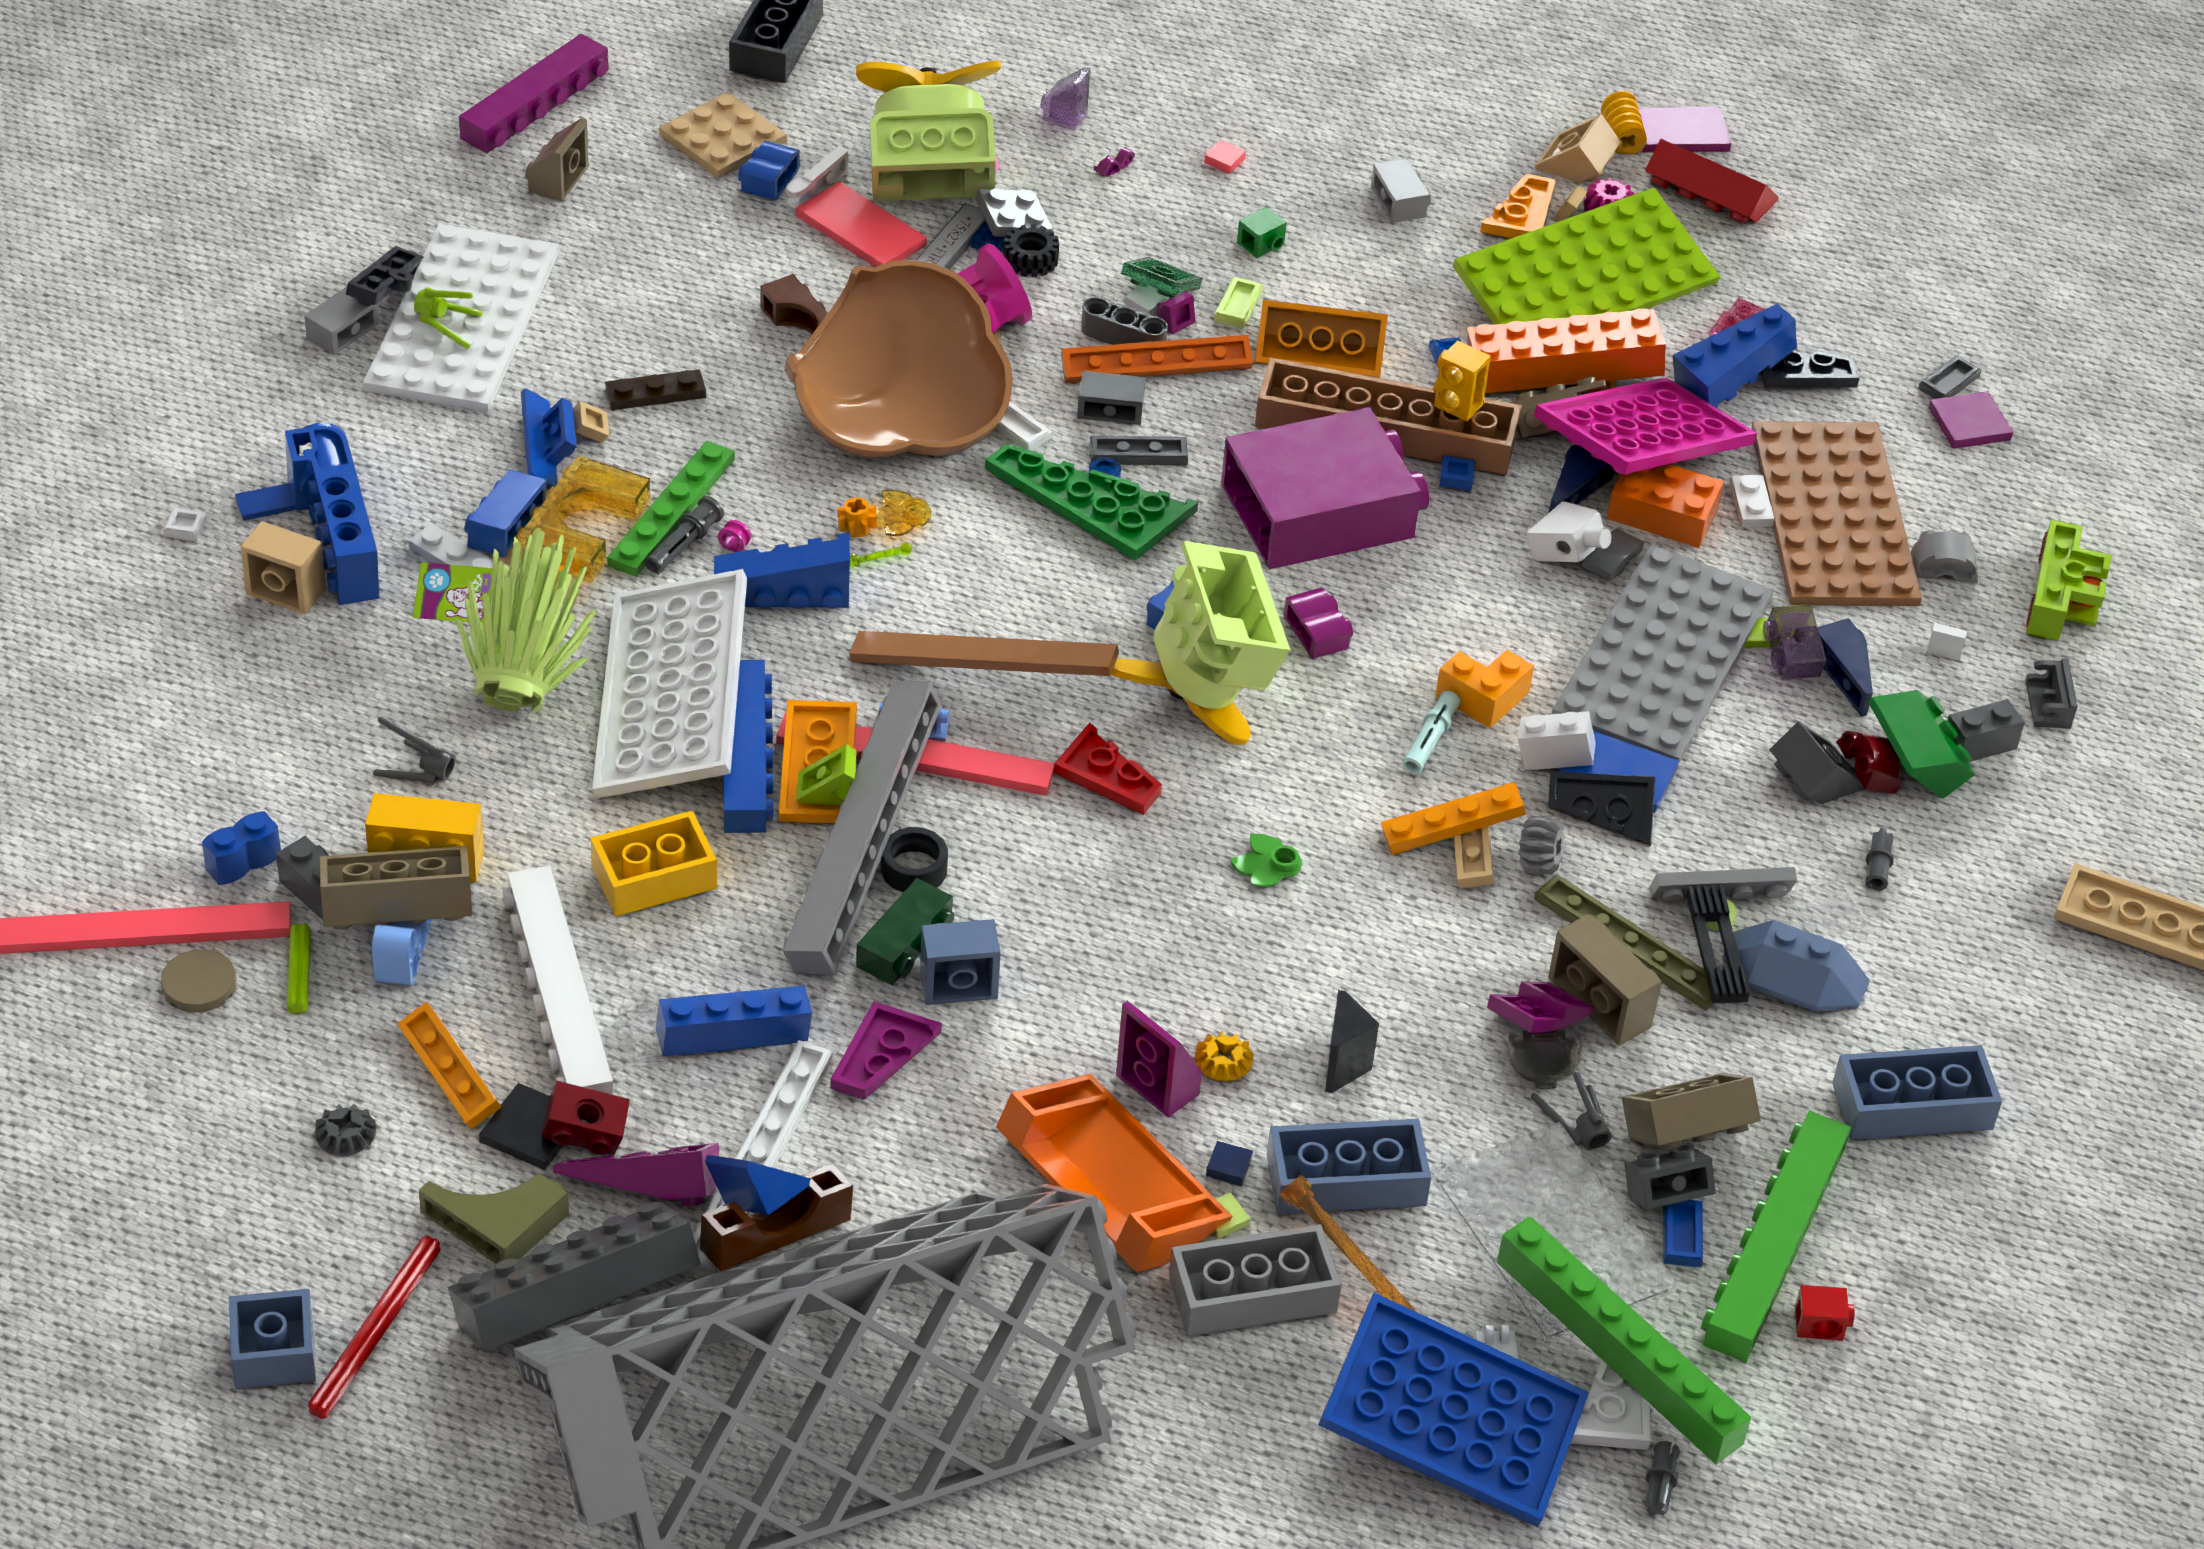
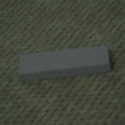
M1090 436L1091 464L1188 465L1187 437Z

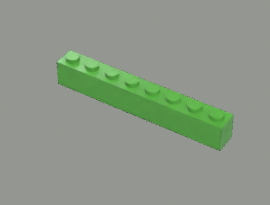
M1810 1110L1803 1124L1796 1122L1789 1139V1143L1793 1144L1791 1150L1788 1148L1783 1149L1777 1164V1169L1781 1171L1779 1175L1772 1173L1764 1193L1768 1196L1767 1201L1759 1200L1752 1217V1221L1756 1222L1754 1228L1746 1227L1739 1245L1743 1251L1741 1255L1734 1253L1726 1274L1731 1277L1728 1282L1721 1280L1714 1297V1302L1718 1303L1715 1310L1708 1308L1700 1328L1706 1331L1704 1346L1747 1363L1843 1155L1851 1126Z
M1529 1216L1502 1234L1497 1263L1713 1463L1717 1465L1744 1445L1751 1416L1537 1221Z

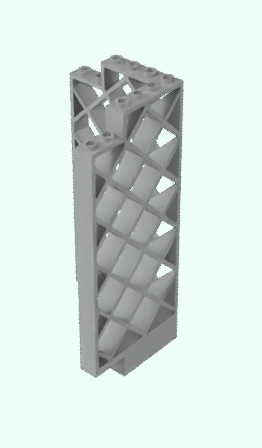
M1044 1184L1005 1197L983 1191L975 1192L573 1316L545 1327L546 1339L517 1347L513 1350L523 1387L549 1404L579 1521L584 1525L591 1527L629 1514L638 1549H686L672 1540L701 1487L705 1485L747 1508L725 1549H785L1111 1441L1109 1428L1112 1427V1419L1108 1408L1102 1405L1099 1390L1102 1389V1380L1097 1368L1093 1367L1092 1363L1136 1350L1133 1338L1136 1337V1327L1132 1317L1125 1310L1123 1300L1127 1297L1126 1288L1121 1277L1116 1274L1114 1261L1117 1260V1253L1112 1240L1107 1238L1104 1223L1107 1222V1214L1101 1200H1097L1095 1195ZM1073 1230L1087 1234L1099 1285L1057 1261ZM1020 1251L1034 1260L1006 1313L965 1290L984 1256ZM1051 1271L1092 1293L1064 1346L1024 1324ZM928 1280L943 1289L914 1343L872 1320L891 1285ZM960 1299L1001 1322L972 1376L931 1353ZM835 1309L850 1318L821 1373L778 1350L792 1321L798 1314ZM1106 1311L1113 1340L1086 1348ZM867 1328L909 1351L880 1406L837 1383ZM1018 1333L1058 1354L1054 1365L1030 1408L990 1386ZM741 1339L756 1348L726 1404L681 1380L701 1344ZM772 1358L781 1361L816 1381L786 1437L743 1414ZM926 1361L968 1384L938 1439L897 1416ZM644 1368L661 1379L631 1431L616 1373ZM1073 1371L1075 1372L1089 1427L1088 1431L1074 1434L1048 1419ZM677 1387L722 1411L691 1468L646 1444ZM833 1391L875 1414L845 1470L803 1447ZM986 1394L1025 1416V1419L1004 1458L984 1465L956 1448ZM738 1421L782 1444L751 1501L707 1477ZM892 1424L934 1447L913 1487L894 1495H890L863 1480ZM1043 1427L1063 1438L1033 1448ZM641 1451L686 1475L658 1528L637 1454ZM798 1454L841 1477L819 1519L800 1526H796L768 1511ZM951 1457L972 1468L940 1479ZM858 1487L880 1498L846 1510ZM763 1518L785 1529V1531L751 1541Z

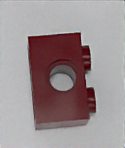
M556 1081L548 1099L541 1138L552 1140L559 1145H573L588 1149L595 1154L615 1155L624 1135L630 1099ZM580 1119L586 1120V1121L589 1122L590 1124L584 1123V1122L581 1121Z

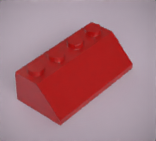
M1661 138L1645 169V172L1652 177L1650 182L1664 189H1667L1668 185L1678 188L1677 194L1693 201L1695 196L1705 200L1703 203L1705 207L1716 212H1720L1721 208L1730 211L1729 217L1743 224H1746L1747 220L1757 223L1779 198L1766 184Z

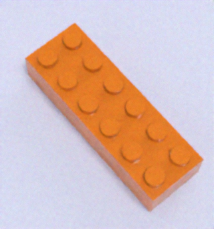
M1636 309L1629 312H1605L1598 315H1574L1568 318H1543L1537 321H1512L1507 324H1482L1477 327H1467V345L1491 356L1485 393L1544 388L1559 384L1574 385L1577 384L1576 381L1588 377H1595L1596 381H1615L1665 376L1666 343L1654 309Z

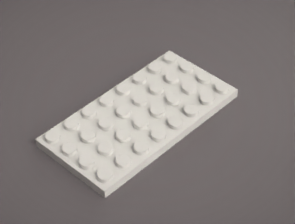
M438 224L423 255L424 258L413 276L411 290L405 293L363 381L364 391L489 412L559 254V244ZM428 287L435 290L473 293L472 299H444L448 303L479 310L482 312L481 317L447 310L443 317L435 319L470 344L469 349H465L431 325L419 321L420 314L414 311V301L420 290Z
M743 569L614 594L592 791L596 799L731 773L747 577Z

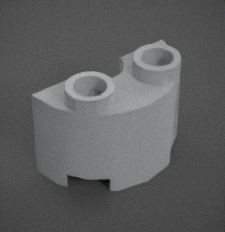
M1927 530L1920 534L1919 541L1914 544L1911 550L1917 578L1937 579L1941 575H1951L1955 581L1978 583L1975 548L1968 534L1950 531L1935 532L1933 530Z

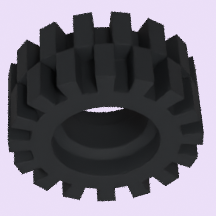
M1031 224L1030 228H1026V225H1020V230L1014 227L1011 229V233L1007 232L1006 238H1004L1003 255L1016 274L1021 271V276L1027 277V273H1032V277H1037V273H1041L1044 276L1047 275V270L1052 272L1055 266L1057 267L1059 238L1057 235L1054 236L1052 230L1046 232V227L1044 226L1036 229V224Z

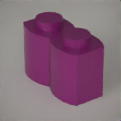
M1321 587L1286 597L1284 617L1312 659L1349 649L1350 638L1353 636V627L1350 620L1344 618L1338 611V604L1334 596H1330Z

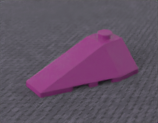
M719 1143L671 1147L669 1150L659 1151L657 1155H652L651 1152L639 1151L621 1155V1158L616 1159L614 1155L567 1160L552 1166L553 1173L665 1200L681 1199L682 1206L705 1203L704 1197L715 1193L716 1184L705 1160L707 1155L719 1156L720 1150Z

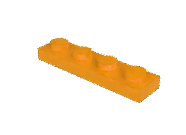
M1512 782L1382 821L1381 825L1391 855L1521 817L1526 815V811L1516 783Z
M427 1001L397 1023L471 1130L502 1107Z

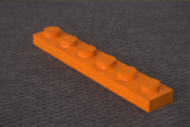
M1249 335L1062 348L1061 351L1065 383L1081 382L1082 371L1146 377L1251 369L1253 365Z

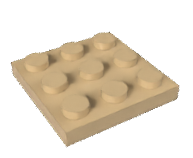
M729 92L659 127V135L717 178L741 167L743 163L746 164L751 158L753 150L764 141L781 145L787 142V134Z

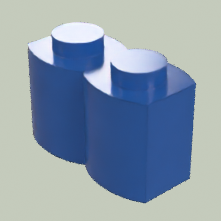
M764 141L753 150L751 158L746 164L743 163L739 169L738 180L741 181V191L777 200L785 190L787 183H790L800 168V150Z
M265 811L249 814L240 819L233 827L216 830L202 841L205 869L218 885L235 882L245 876L250 869L262 868L277 860L276 853L281 850L278 826Z

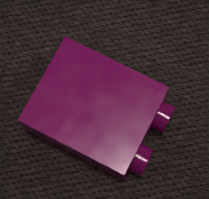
M1370 407L1225 438L1221 485L1269 570L1414 538L1418 511L1426 510L1429 505V491L1424 476L1419 471L1409 472L1403 462V447L1399 435L1393 429L1384 431Z

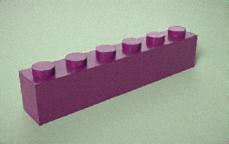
M579 34L459 115L460 139L486 154L496 147L502 146L506 140L516 133L524 131L535 120L543 118L551 109L563 104L576 92L584 90L589 83L598 77L604 76L609 70L608 48L583 34Z

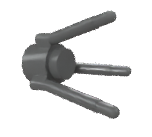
M382 716L378 718L380 724L406 738L404 740L405 745L422 753L419 767L424 769V773L375 769L373 771L375 776L419 780L434 785L437 778L444 781L447 780L455 766L456 756L454 754L443 751L442 748L428 743Z
M1574 1072L1573 1077L1587 1112L1581 1114L1576 1119L1577 1126L1575 1130L1536 1093L1531 1094V1099L1569 1135L1574 1146L1583 1143L1587 1150H1592L1606 1145L1611 1140L1612 1134L1605 1123L1593 1087L1584 1084L1579 1072Z

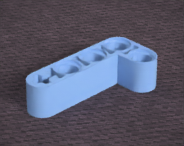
M427 919V921L419 924L400 921L390 922L388 925H376L372 940V960L376 982L413 986L414 981L411 978L416 977L422 956L419 950L424 949L430 928L426 925L431 923L432 919Z

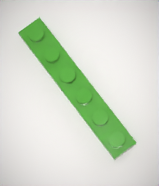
M706 440L609 554L607 566L637 577L645 567L644 559L679 527L681 517L686 512H691L695 508L698 501L705 496L735 460V451Z

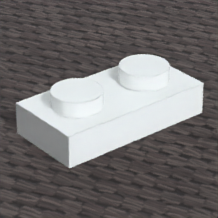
M1763 475L1731 476L1730 487L1741 527H1773L1775 518Z

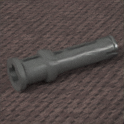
M703 496L698 501V506L692 512H686L681 517L680 526L644 559L647 569L656 574L661 573L694 539H702L707 534L708 528L714 522H719L724 517V510L721 504L710 496Z

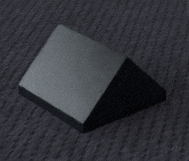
M1338 990L1325 1088V1092L1329 1093L1337 1091L1372 1070L1379 1023L1343 990Z

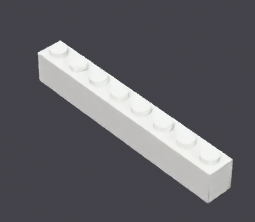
M551 866L507 873L508 888L502 889L506 910L513 909L514 914L510 915L513 936L520 935L521 941H517L519 958L521 963L528 962L529 967L525 968L526 983L529 990L535 989L536 994L532 995L533 1007L536 1017L543 1016L544 1022H540L543 1043L551 1044L552 1049L547 1051L551 1072L558 1071L560 1076L555 1078V1083L556 1081H561L614 1095L613 1079Z

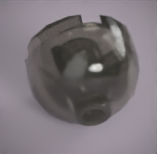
M1565 1030L1544 1033L1523 1031V1038L1515 1040V1033L1508 1036L1510 1064L1514 1071L1524 1080L1535 1082V1088H1557V1082L1566 1080L1573 1075L1581 1062L1582 1035L1574 1032V1039L1565 1038Z

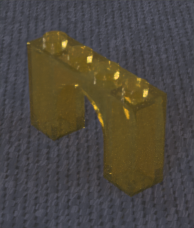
M578 455L572 465L565 468L558 484L550 488L543 504L535 508L532 518L526 527H522L519 530L516 538L521 543L520 560H522L524 549L527 546L529 535L533 536V531L536 528H540L545 532L542 550L545 546L551 548L554 543H557L558 538L563 535L564 543L560 566H565L570 550L576 547L569 573L572 577L577 578L580 569L587 566L583 581L592 583L606 564V539L572 529L562 521L575 512L590 509L606 511L636 521L651 501L650 478Z

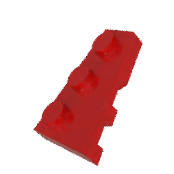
M1089 722L1054 763V773L1144 815L1160 796L1162 784L1136 761L1127 760L1118 752L1119 747L1111 740L1106 742L1097 734L1098 729Z

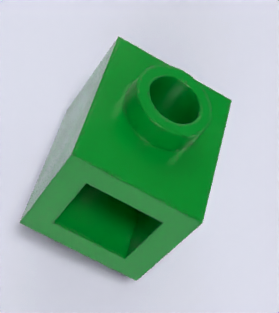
M1264 207L1239 220L1237 243L1256 258L1271 251H1277L1284 245L1287 222L1268 207Z

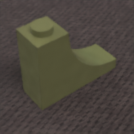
M540 1173L522 1185L493 1194L473 1195L453 1192L437 1186L431 1181H428L419 1189L420 1212L495 1264L506 1259L522 1258L569 1215L568 1192L559 1182L550 1181Z

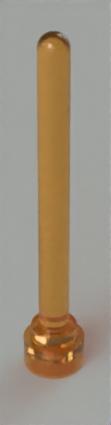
M1303 1175L1297 1177L1281 1192V1198L1290 1207L1294 1205L1298 1210L1302 1208L1317 1225H1322L1324 1233L1383 1297L1417 1312L1313 1198L1315 1194L1311 1190L1312 1185Z

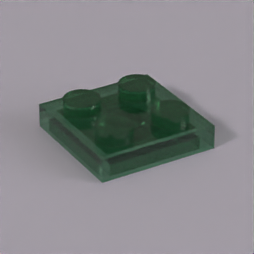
M1151 257L1124 262L1121 271L1122 275L1131 278V283L1142 287L1153 286L1158 288L1157 293L1171 298L1184 291L1199 290L1203 280L1200 276Z

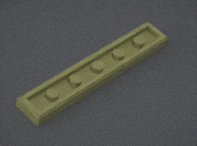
M1556 874L1535 892L1534 900L1570 923L1590 913L1601 924L1607 926L1610 932L1624 946L1629 947L1646 967L1652 969L1663 984L1705 1011L1714 1004L1711 1000L1705 971L1702 967L1560 875Z

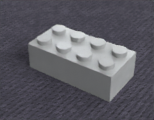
M1321 1224L1174 1246L1171 1249L1169 1278L1187 1337L1337 1313L1341 1282Z

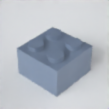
M994 919L922 925L920 976L926 1005L998 999L1001 951Z
M309 1289L229 1296L231 1364L235 1389L316 1381L313 1314Z

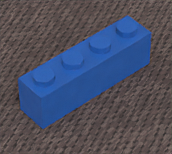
M805 985L659 999L656 1032L663 1057L797 1043L798 1040L808 1041L812 1010Z

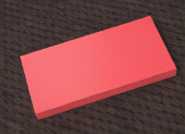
M840 181L796 207L797 217L874 267L891 261L904 260L927 245L926 236Z

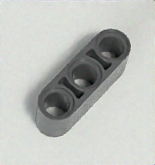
M1099 297L1089 298L1082 305L1081 331L1088 337L1111 345L1167 341L1168 325L1165 320Z

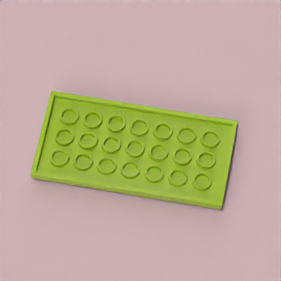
M1655 188L1458 257L1454 260L1452 266L1494 325L1507 324L1512 321L1527 322L1543 318L1558 319L1574 315L1588 316L1605 312L1618 313L1634 311L1636 309H1648L1718 283L1720 279L1719 273Z

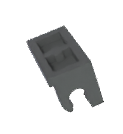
M2061 659V661L2039 660L2034 662V669L2047 670L2045 674H2027L2025 678L2034 727L2071 729L2078 706L2069 659Z

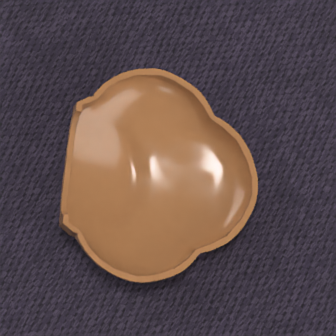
M916 260L891 261L878 265L876 268L871 266H855L836 303L797 355L790 354L784 369L790 381L795 385L800 408L815 431L831 445L850 454L866 458L891 457L905 452L929 456H946L962 452L987 438L1001 423L1010 403L1013 385L1009 359L1000 343L992 335L989 311L978 293L964 278L954 271L937 264Z

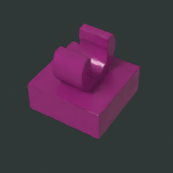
M1186 291L1175 297H1169V300L1163 303L1156 304L1158 317L1165 320L1168 325V332L1172 335L1196 322L1194 297Z

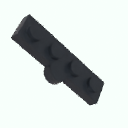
M395 246L348 282L346 295L354 297L361 304L376 305L393 290L408 292L412 287L413 274L416 272L424 256Z

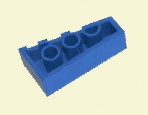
M1777 303L1673 354L1675 383L1718 408L1722 401L1726 400L1729 402L1737 395V390L1745 383L1750 385L1756 381L1758 373L1764 368L1771 369L1797 348L1795 318Z
M850 532L838 534V539L823 542L820 537L809 539L807 545L790 548L788 543L775 545L774 549L766 552L752 549L714 556V574L740 569L744 570L747 577L745 607L849 608Z

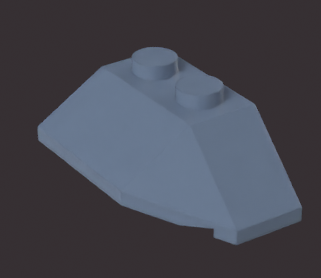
M1776 920L1734 931L1733 934L1741 965L1744 966L1749 988L1815 1012L1835 1011L1844 1008L1852 1010L1859 1007L1870 980L1842 944ZM1724 952L1722 959L1725 962V964L1728 965L1726 955Z

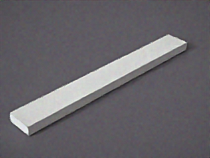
M798 1040L735 1159L747 1160L775 1168L833 1059L832 1050ZM717 1190L707 1211L725 1205L719 1190ZM700 1222L693 1236L701 1265L691 1270L710 1275L719 1272V1270L700 1250Z

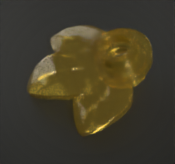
M882 490V499L885 506L876 509L877 527L885 528L886 535L902 536L910 533L914 527H921L930 522L932 511L924 499L912 497L904 491Z

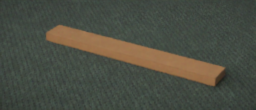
M859 631L849 655L851 662L1111 676L1119 650L1117 644Z

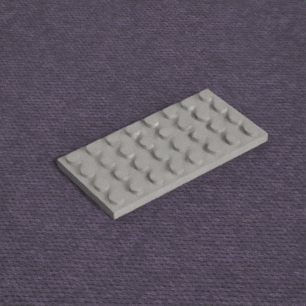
M1651 544L1553 707L1552 714L1589 711L1593 731L1679 760L1680 762L1743 651L1746 640L1770 603L1774 589Z

